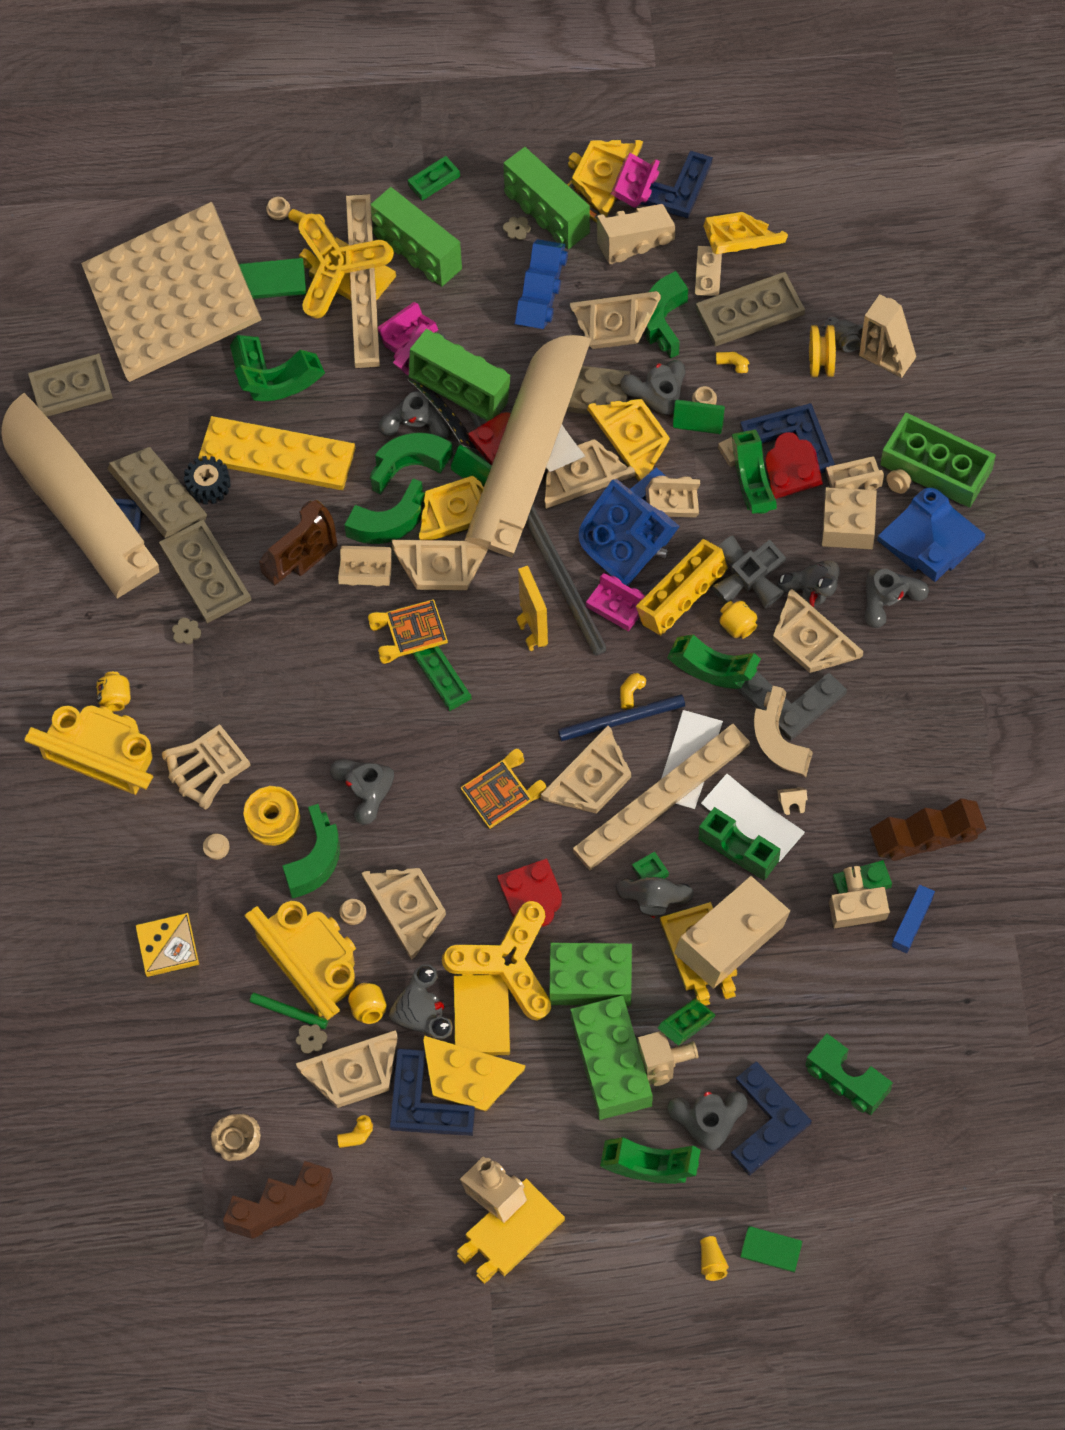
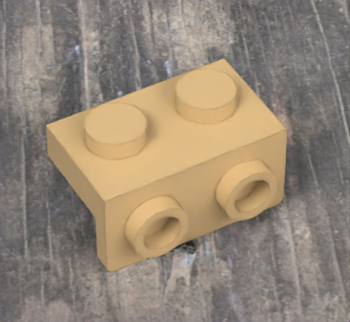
M874 456L826 467L825 471L830 488L876 490L882 487L884 474L882 470L878 469Z
M657 476L652 478L645 488L647 503L658 510H662L669 517H697L699 514L697 489L700 486V480L692 479L691 477L670 479L666 476Z
M341 546L339 584L351 586L390 585L392 570L390 547Z

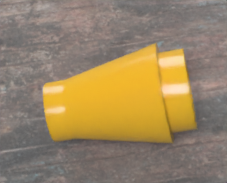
M709 1236L701 1239V1273L709 1281L723 1279L727 1276L729 1266L717 1243L716 1237Z

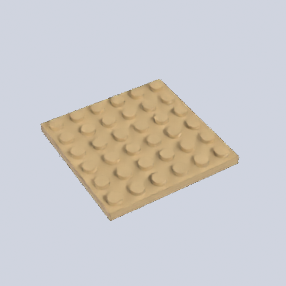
M212 202L81 263L124 374L129 382L262 320Z

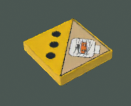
M188 913L136 925L147 977L199 965Z

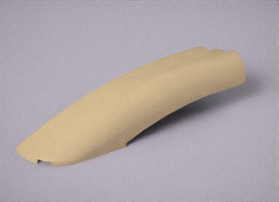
M578 335L558 337L543 345L531 359L465 541L510 558L514 555L563 422L591 338Z
M25 393L20 395L10 405L2 422L1 434L4 448L36 495L42 499L61 522L118 599L158 574L159 565L145 547L144 541L79 454Z

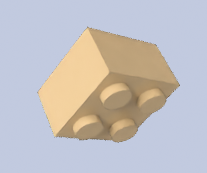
M826 487L822 546L873 549L877 490Z

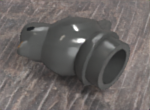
M829 317L824 325H822V328L825 330L827 325H834L835 341L839 343V346L845 352H853L861 346L860 334L863 332V325H858L848 320H839L835 317Z

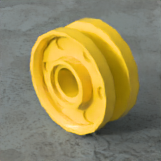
M811 325L809 341L811 378L818 377L820 366H825L827 377H834L836 357L834 325H827L825 336H820L817 325Z
M267 786L260 788L251 794L245 803L243 814L248 832L256 841L264 845L276 846L286 843L294 837L300 827L301 816L297 801L289 791L282 787ZM270 813L278 814L274 819L266 818Z

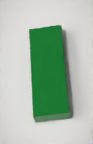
M439 646L411 653L449 711L472 699L471 694Z
M693 999L663 1020L658 1029L679 1046L711 1023L716 1015L698 999Z

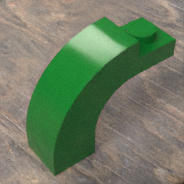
M676 271L660 279L650 289L649 292L657 291L661 295V299L644 330L648 343L651 345L657 342L661 351H666L670 358L679 355L680 341L667 324L665 317L673 309L688 302V287Z
M299 350L288 361L275 368L261 370L239 365L234 370L239 386L242 390L250 392L255 401H275L297 394L314 384L325 374L317 354L304 350Z
M756 429L731 434L738 481L747 510H751L752 514H763L777 509L776 499L771 491L765 472L762 441Z
M428 433L405 434L389 441L375 454L376 467H374L370 474L372 491L381 495L393 476L400 469L410 465L425 466L441 474L453 456L452 442Z
M412 479L402 500L390 510L375 512L355 505L344 525L346 537L366 544H384L407 535L417 526L422 518L421 505L425 497L422 482Z
M693 634L677 637L667 657L673 664L689 675L712 685L731 689H740L744 681L751 680L756 674L757 666L761 660L755 653L732 656L717 652L705 645Z
M319 804L308 807L317 836L313 850L301 860L282 865L292 899L306 895L323 885L334 872L339 860L340 841L336 824L330 825L327 813H321Z
M621 1137L605 1140L600 1167L637 1180L666 1184L686 1183V1177L696 1176L701 1149L695 1146L676 1149H656Z

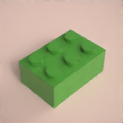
M551 943V1005H588L623 996L626 1006H631L632 944Z

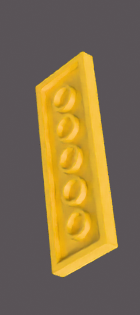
M211 416L198 459L203 461L202 456H207V460H210V457L213 456L216 462L218 459L222 460L223 465L225 464L228 469L343 491L356 448L355 443Z

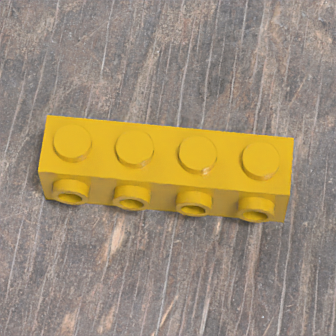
M702 539L636 605L642 625L660 636L667 629L671 628L675 621L684 612L688 611L692 604L701 595L705 594L708 588L718 578L722 577L728 569L722 549Z

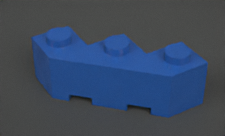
M540 239L533 243L530 267L525 273L523 294L518 300L515 324L544 329L548 322H552L554 311L552 305L555 294H559L561 280H559L562 266H566L568 251H564L565 244Z

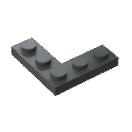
M757 671L751 680L744 681L742 688L737 689V691L755 708L766 711L767 707H764L767 692L772 691L773 686ZM827 673L792 704L785 698L779 719L780 732L792 741L846 695L847 689L830 673Z

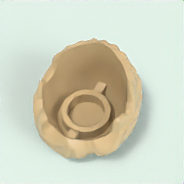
M231 1114L220 1119L211 1132L212 1148L217 1153H220L226 1161L245 1159L259 1147L261 1134L257 1121L246 1114Z

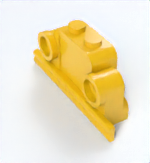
M72 706L60 707L54 712L52 724L47 733L31 727L24 739L25 742L39 747L44 759L134 795L137 794L139 788L147 790L153 778V775L146 773L152 761L149 739L139 733L138 726L133 718L126 715L121 717L113 714L110 709L104 706L99 708L87 706L82 709L81 713Z
M288 901L282 904L278 912L269 919H267L258 906L246 913L245 918L254 928L258 941L314 1012L320 1017L324 1016L326 1020L340 1012L336 1003L350 994L355 987L353 951L356 950V947L347 936L345 938L341 936L338 932L340 927L332 917L327 918L321 912H313L307 916L305 907L297 901Z

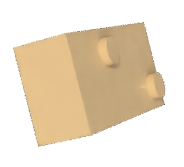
M750 876L680 937L674 953L714 989L783 928L790 910Z

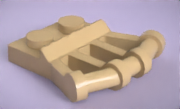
M220 724L193 743L162 752L163 760L167 762L169 770L168 778L172 783H176L179 786V792L183 797L187 796L193 799L205 810L209 808L214 796L223 784L229 783L230 779L250 767L249 760ZM198 753L178 767V757ZM205 762L208 765V768L189 781L185 779L184 776L202 763ZM214 775L216 776L205 794L195 789Z

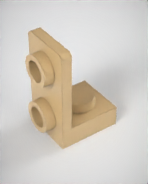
M698 246L696 295H719L722 253L714 254L710 246Z

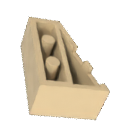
M663 204L637 208L636 213L631 214L619 211L614 217L606 218L604 214L597 215V244L609 265L623 262L628 257L643 254L651 248L666 245L675 239V224Z
M879 295L864 317L859 356L902 378L915 360L916 353L902 306L892 298Z

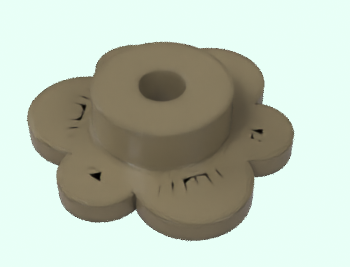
M511 217L509 222L503 225V230L508 233L507 235L510 239L524 240L527 233L531 231V227L528 225L527 218L519 217L517 219L516 217Z
M181 618L178 621V625L172 627L173 638L176 643L184 642L190 645L193 643V640L201 636L198 622L194 620L190 622L188 618Z
M317 1024L311 1027L303 1025L299 1028L300 1036L296 1038V1043L301 1046V1051L304 1054H310L313 1051L319 1052L322 1050V1044L327 1041V1034L324 1031H320V1027Z

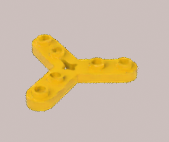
M312 213L303 216L299 222V231L321 262L302 304L304 312L311 318L318 319L323 317L329 309L344 274L387 265L392 260L394 254L390 244L384 240H375L341 247L322 219ZM330 254L338 258L339 264L337 266L333 265L334 262Z
M534 901L524 903L517 911L500 946L453 945L449 947L442 955L443 967L453 974L500 975L524 1014L532 1020L543 1019L551 1010V1002L525 961V957L544 922L545 911L543 907ZM513 949L515 952L512 954L511 961L514 964L511 963L509 966H506L504 964L505 959L502 956L506 957Z

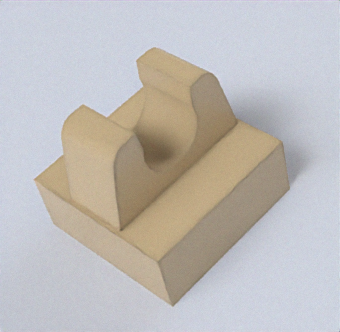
M804 787L777 790L778 801L781 803L782 810L786 815H790L789 807L791 804L798 805L799 813L805 812V804L808 799L807 790Z

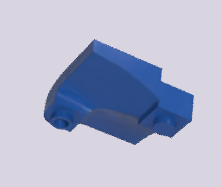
M612 479L584 518L579 528V541L582 548L611 576L617 577L624 585L629 586L650 559L663 546L667 545L680 526L662 510L656 509L633 493L618 479Z
M926 488L912 499L908 508L878 535L877 541L912 570L916 571L919 569L936 582L948 569L950 571L954 569L985 539V533L957 512L950 505L948 498L934 488ZM930 497V498H933L934 500H933V501H930V500H928L927 498Z

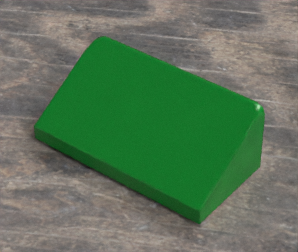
M237 335L230 344L235 368L239 365H244L261 370L267 369L259 337Z
M675 400L673 428L721 434L725 406Z
M461 444L458 446L451 464V470L463 479L474 476L481 482L483 487L492 467L488 462Z
M748 1226L740 1258L795 1273L803 1241Z

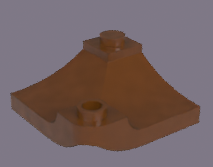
M318 500L306 502L299 511L301 522L272 545L259 561L261 573L274 586L292 571H295L301 577L338 546L333 518L328 509Z

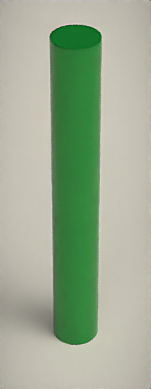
M254 992L251 995L250 1003L310 1025L317 1024L324 1030L327 1027L328 1020Z

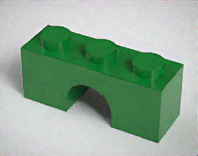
M716 807L711 810L699 826L698 839L763 881L766 880L779 862L781 851L779 847L760 835L756 839L747 837L737 828L735 819Z
M826 1033L807 1056L805 1065L807 1071L818 1080L823 1079L827 1082L829 1088L839 1096L844 1095L851 1100V1104L855 1109L872 1115L891 1092L893 1082L872 1066L863 1075L858 1077L846 1074L841 1065L847 1059L849 1049Z

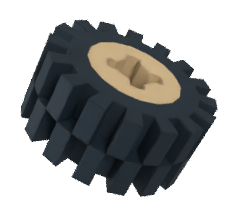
M202 456L203 461H199L196 458L194 459L195 465L190 462L188 469L184 471L186 490L199 504L201 499L204 505H208V500H212V504L217 503L216 498H219L220 501L223 500V494L227 495L229 493L228 488L231 486L227 466L223 465L220 459L216 462L213 456L210 457V460H207V456Z

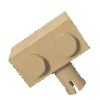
M854 866L853 870L852 867L843 870L848 892L835 894L830 898L829 907L834 928L885 921L888 918L890 911L885 887L864 889L860 866Z
M661 1031L638 1037V1048L649 1085L661 1086L668 1083L669 1079H673L675 1064L698 1058V1051L694 1041L671 1048L667 1036Z
M482 1157L460 1178V1181L467 1195L505 1223L527 1201L523 1191L525 1187L516 1176L509 1177L505 1174L504 1168L498 1162H491L490 1158Z

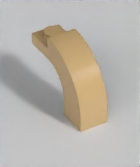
M773 686L772 691L767 692L764 707H767L766 711L757 708L755 711L754 728L758 743L764 753L778 767L791 774L806 777L813 752L809 748L791 744L783 739L779 730V719L787 692L781 687Z

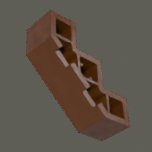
M962 798L943 810L923 808L907 819L887 817L870 828L879 857L888 858L892 861L928 851H936L940 848L963 842H971L976 840L980 833L987 830L977 801Z
M304 1161L295 1186L268 1178L259 1204L232 1196L223 1219L226 1231L254 1239L272 1227H278L299 1217V1214L324 1205L333 1181L331 1169Z

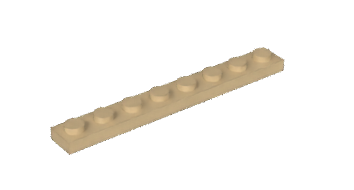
M370 194L346 196L349 245L373 241ZM370 268L350 272L355 368L380 367L375 269Z
M731 724L573 848V853L589 871L749 747L750 741L734 724Z

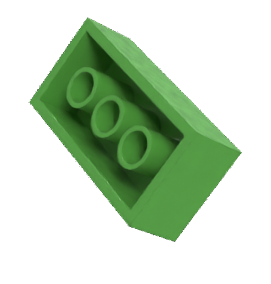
M526 147L503 163L505 194L511 200L514 199L519 203L526 214L532 215L542 229H547L557 243H563L567 249H570L590 233V205Z
M392 187L370 204L374 235L379 240H384L390 244L396 254H402L412 267H418L423 271L431 282L435 281L442 287L462 270L460 241Z
M425 329L410 348L409 377L487 421L499 415L507 405L510 375L504 369L489 364L482 357L471 354L462 346L453 344L444 339L439 333H433L428 329Z
M905 413L883 449L880 465L891 471L902 469L908 473L912 481L927 488L937 489L946 497L970 508L993 470L996 454Z
M619 996L572 1008L571 1023L599 1120L652 1107L653 1095L624 997Z

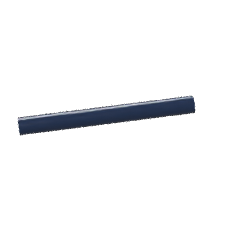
M680 694L558 729L559 738L562 742L604 730L607 726L611 728L685 707L683 695Z

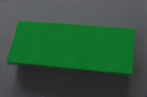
M303 258L239 264L253 300L307 294Z

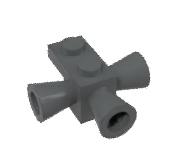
M734 535L728 537L718 546L722 549L725 560L732 565V576L712 586L713 591L724 604L733 601L742 588L747 593L753 588L765 609L774 604L783 595L784 591L766 578L786 561V557L770 539L754 553L750 550L744 554Z

